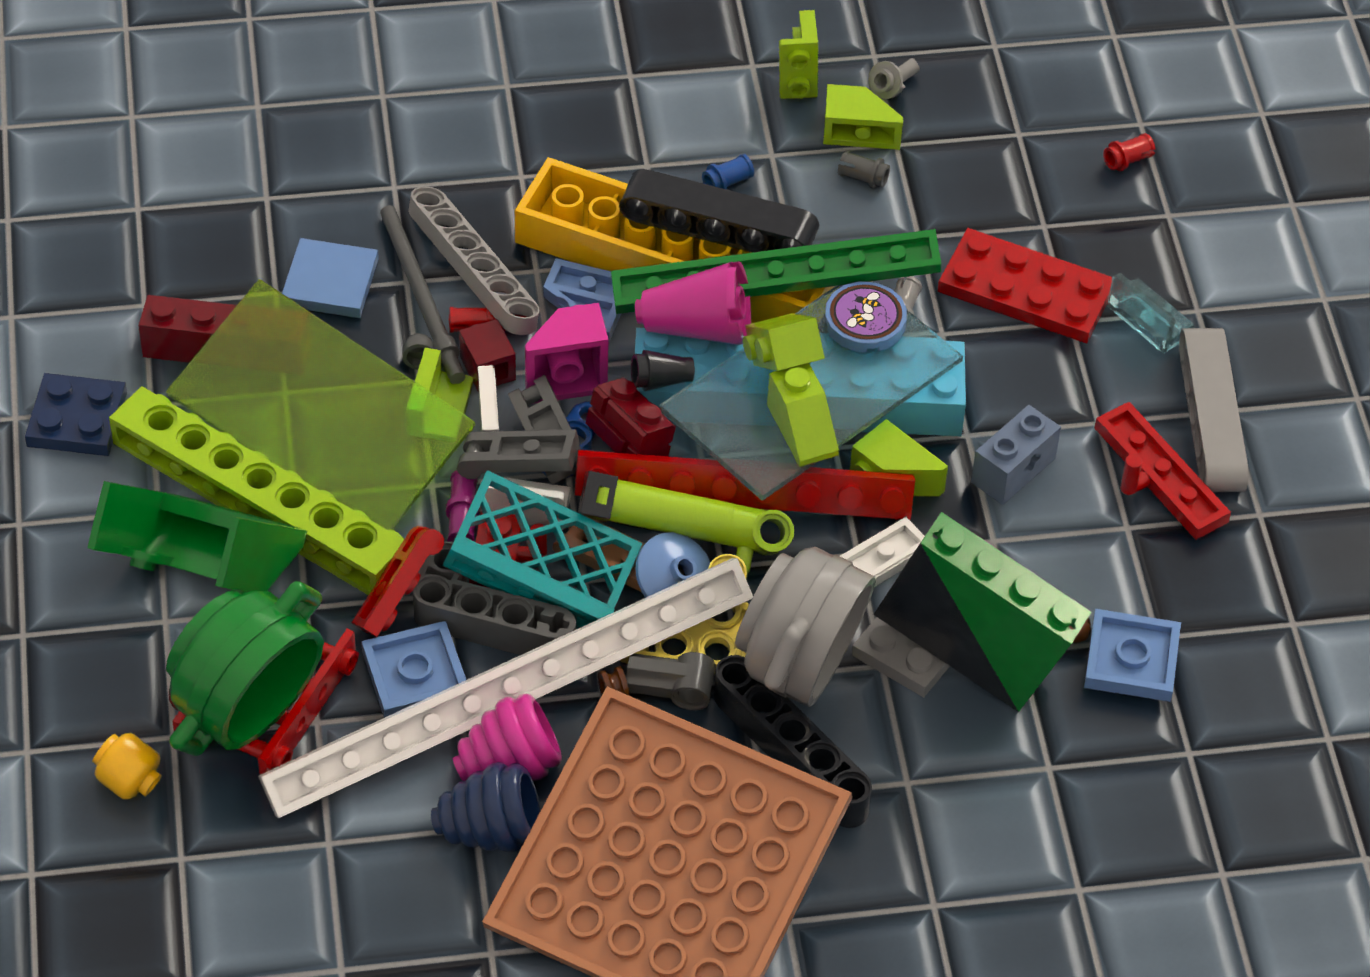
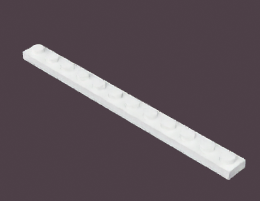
M731 558L269 770L258 777L275 816L280 818L470 730L473 725L480 724L482 715L486 711L495 709L496 703L502 698L512 697L516 699L521 694H529L537 699L753 598L752 592L738 559Z

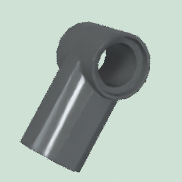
M698 652L684 653L678 659L632 654L629 656L626 680L630 693L671 698L676 706L686 710L697 711L706 708L710 702L716 665L711 657Z

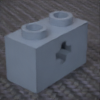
M1031 405L1026 406L975 451L971 483L1002 505L1005 504L1056 458L1061 426Z

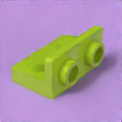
M815 10L799 11V27H792V39H781L779 41V96L781 99L818 97V36Z

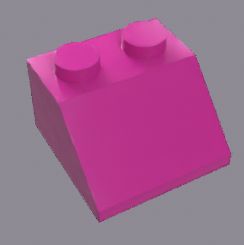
M599 303L558 308L526 343L525 389L535 385L534 380L545 375L557 400L591 396L593 389L597 385L608 382L609 339ZM541 399V400H539V401H537V402H535V403H533V404L539 403V402L543 401V399Z

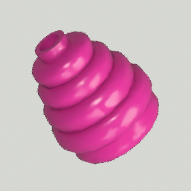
M521 694L516 699L512 697L502 698L496 703L495 709L486 711L481 717V723L475 724L470 728L469 737L459 740L457 746L459 755L452 758L454 766L463 781H466L473 772L484 771L488 765L497 762L507 766L515 763L520 764L528 770L533 781H538L547 776L549 768L557 767L561 763L562 754L553 729L539 703L532 695Z

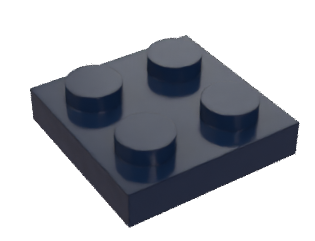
M44 373L25 434L26 446L109 456L113 443L109 417L125 401L127 395L126 382Z

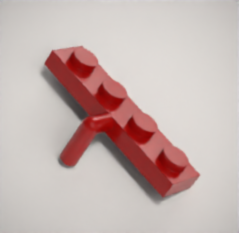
M1130 402L1096 418L1094 429L1125 462L1120 486L1122 493L1132 495L1148 487L1195 540L1229 523L1231 511Z

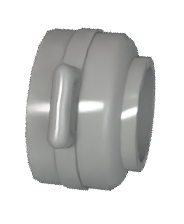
M818 547L805 548L794 558L785 553L780 554L758 586L742 619L735 640V647L746 653L744 665L750 678L764 684L769 690L785 698L789 697L810 708L827 687L858 629L876 583L875 576L853 566L852 562L839 555H832Z

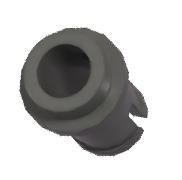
M844 151L840 161L853 164L855 168L839 164L838 175L867 182L869 187L873 189L877 186H885L890 173V165L885 164L884 159L878 158L875 161L852 154L849 151Z

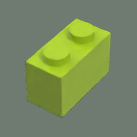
M790 313L745 325L747 336L743 337V347L748 360H753L754 366L779 371L825 359L816 317Z

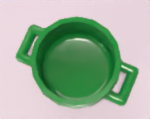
M301 581L291 583L279 599L270 591H247L243 594H240L238 591H228L215 597L192 618L174 642L166 664V671L171 677L169 689L171 701L186 716L170 736L169 741L172 748L192 756H199L215 740L226 750L240 749L260 737L281 718L296 701L311 679L322 656L324 639L320 632L307 622L322 602V595L319 591Z

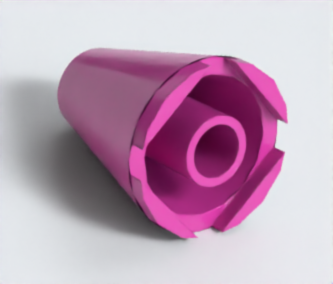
M740 261L729 262L644 290L641 299H636L635 301L637 323L643 324L647 332L736 345L743 344V337L747 336L745 325L751 324L750 296L745 297L744 289L740 286V284H748L744 266Z

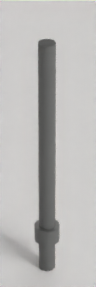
M392 205L385 206L380 211L381 217L433 339L434 349L441 350V364H443L452 384H459L464 381L465 374L458 359L460 354L455 339L448 335L395 207Z

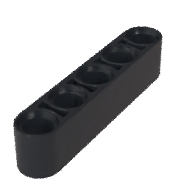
M647 169L636 170L632 174L619 203L620 212L633 222L752 253L812 245L820 226L815 215L801 208Z
M730 655L722 658L715 669L714 699L718 707L769 757L850 791L852 798L856 800H851L839 826L855 828L862 825L869 815L872 784L868 776L788 697L785 698L769 690L764 684L750 678L744 665L745 657Z

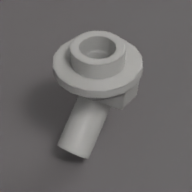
M913 58L899 67L889 61L878 62L869 72L868 81L870 89L881 99L894 98L905 88L903 82L919 72L920 67Z

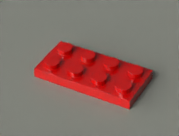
M967 228L939 279L937 292L1088 343L1115 289L1116 278Z

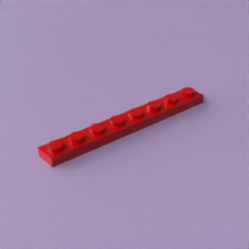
M578 450L574 495L581 496L585 475L588 471L617 476L619 480L758 509L891 519L907 517L911 520L915 477L911 474Z

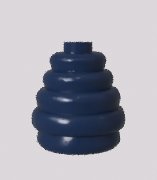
M500 762L492 763L484 771L473 772L466 781L457 783L453 787L452 792H444L439 797L437 807L432 808L431 821L437 835L443 834L446 840L454 845L463 843L470 848L479 846L481 849L490 852L497 849L508 853L519 850L540 813L539 800L532 777L524 766L517 763L509 766Z

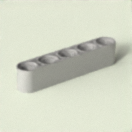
M1182 328L1179 338V354L1199 478L1212 492H1245L1248 485V463L1225 331L1223 328Z

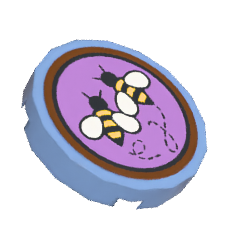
M858 281L843 285L831 294L826 303L825 322L830 337L842 347L855 352H867V348H878V351L888 349L901 339L906 330L907 308L901 296L891 288L879 283Z

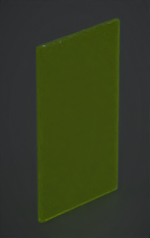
M258 279L253 284V287L166 391L168 396L218 430L232 435L238 443L252 451L263 453L271 462L284 470L296 472L308 484L319 490L330 492L337 501L353 510L357 509L364 512L370 520L387 530L394 529L476 425L475 421L261 279Z

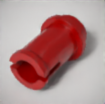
M1147 133L1140 134L1124 142L1112 141L1104 149V161L1111 170L1123 171L1131 163L1153 157L1155 154L1153 151L1155 150V144L1152 137Z

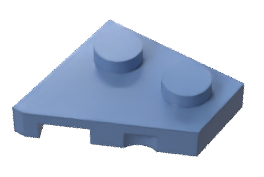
M556 258L543 286V297L557 308L599 303L610 342L621 314H616L611 271Z

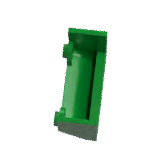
M104 481L87 548L131 557L130 566L155 571L156 564H161L216 579L215 586L227 588L230 591H238L240 594H243L247 591H268L303 549L307 530L181 495Z

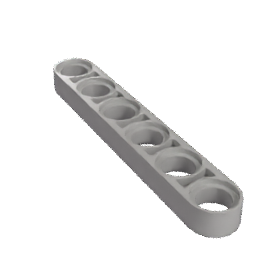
M427 186L415 188L411 192L408 212L417 225L494 318L498 319L500 325L506 331L517 335L533 333L537 329L540 311L534 299L442 191Z

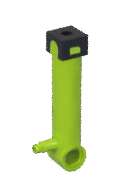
M588 471L584 478L578 513L596 521H612L665 533L673 532L689 538L737 547L736 556L745 563L747 575L750 572L754 551L762 555L776 554L784 550L794 537V525L791 519L779 510H763L619 480L617 476ZM764 522H772L778 526L780 539L776 544L767 543L762 539L760 528Z

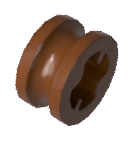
M614 667V671L610 674L606 673L605 670L598 672L601 696L607 686L630 696L622 667Z

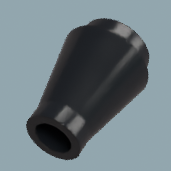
M643 350L642 354H633L631 380L635 387H642L645 392L683 382H693L695 366L692 357H680L649 350Z

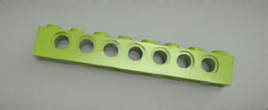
M143 386L109 417L113 444L215 505L307 530L305 544L299 554L367 595L370 594L404 540L395 530L385 529L370 520L364 512L349 508L337 501L330 492L313 487L305 482L296 472L284 470L271 462L263 453L250 450L238 443L229 433L214 429L206 424L198 415L185 412L173 405L164 395L155 394Z

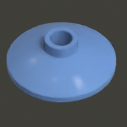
M673 532L658 534L649 539L638 553L635 571L639 588L646 598L707 570L710 560L700 545L691 538ZM678 565L682 567L685 575L680 573Z

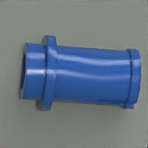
M746 154L739 155L737 158L723 164H710L707 166L706 171L702 173L703 184L727 189L728 186L753 177L754 167Z

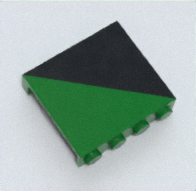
M941 512L873 615L1019 712L1073 643L1092 612Z

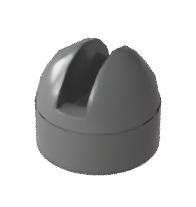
M421 333L410 335L405 340L402 348L404 363L408 367L418 370L424 348L434 349L432 339Z

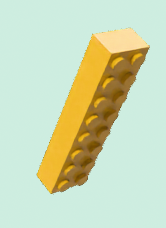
M549 157L515 209V243L570 262L607 271L752 253L633 222L623 216L619 209V203L626 190L627 183ZM840 285L750 297L751 323L793 313L816 317L819 327L825 316L826 303L831 294L840 288Z

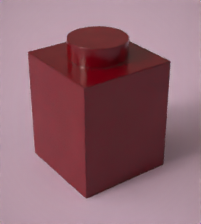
M498 319L459 330L460 358L469 376L473 377V383L478 392V366L493 365V368H495L496 386L516 380V353Z

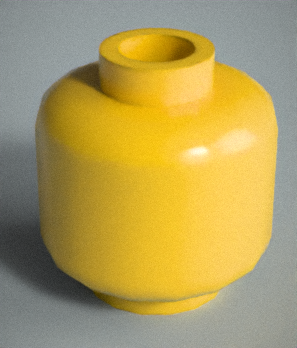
M125 733L120 737L116 734L111 735L99 748L92 760L97 765L95 768L96 779L124 800L131 799L138 793L146 797L162 777L157 772L160 764L159 753L133 733Z

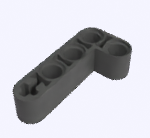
M445 541L443 549L438 554L427 557L419 572L421 574L420 580L413 589L414 618L420 627L446 621L451 637L522 655L576 630L574 615L563 607L468 583L467 577L442 566L453 542Z

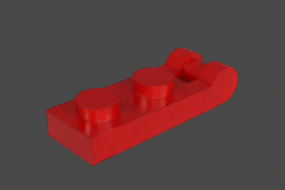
M424 526L412 528L351 623L362 631L376 637L381 631H386L397 616L398 611L395 608L403 595L410 594L418 584L421 577L418 571L427 557L438 554L443 549V535L435 529Z

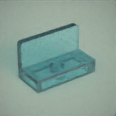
M1120 272L1112 277L1107 307L1163 354L1179 344L1182 328H1194V324L1138 277L1130 281Z

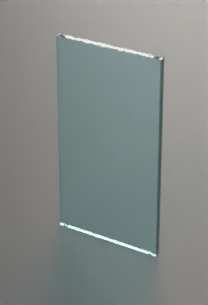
M843 285L835 286L795 313L816 317L825 359L810 362L809 364L825 392L838 448L963 361V355L908 310L906 330L901 339L890 348L878 351V348H867V352H855L842 347L830 337L827 331L825 308L831 294ZM743 348L659 404V408L664 415L763 501L817 462L801 467L798 466L767 406L769 373L775 370L754 366L753 360H748Z

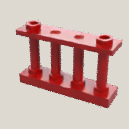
M346 629L335 646L324 642L321 660L324 661L315 676L309 680L293 708L287 710L276 722L280 727L269 743L256 739L237 749L258 758L260 775L291 761L294 748L344 675L349 676L355 669L359 652L356 651L354 631ZM180 711L172 720L174 731L186 717Z

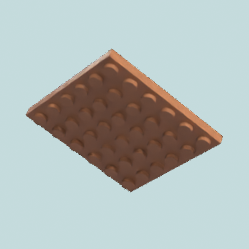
M607 686L482 923L485 928L591 977H764L852 800V793Z

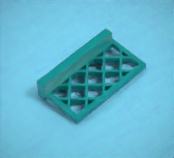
M487 470L442 566L491 589L563 607L574 615L576 629H579L615 611L614 608L643 543ZM489 486L505 493L511 506L491 512L485 497ZM480 507L483 514L475 517ZM534 507L545 512L550 524L530 530L523 511ZM515 514L522 533L503 539L495 519ZM487 522L494 542L481 545L466 538L470 527ZM576 526L584 530L589 543L569 548L562 529ZM553 532L561 551L542 557L534 538ZM526 541L534 560L521 564L511 559L506 546ZM614 544L629 551L625 562L609 567L601 547ZM592 550L600 570L581 576L573 556ZM565 559L573 578L559 582L551 578L546 565ZM620 572L615 582L612 574ZM604 577L611 593L607 603L591 597L585 583Z

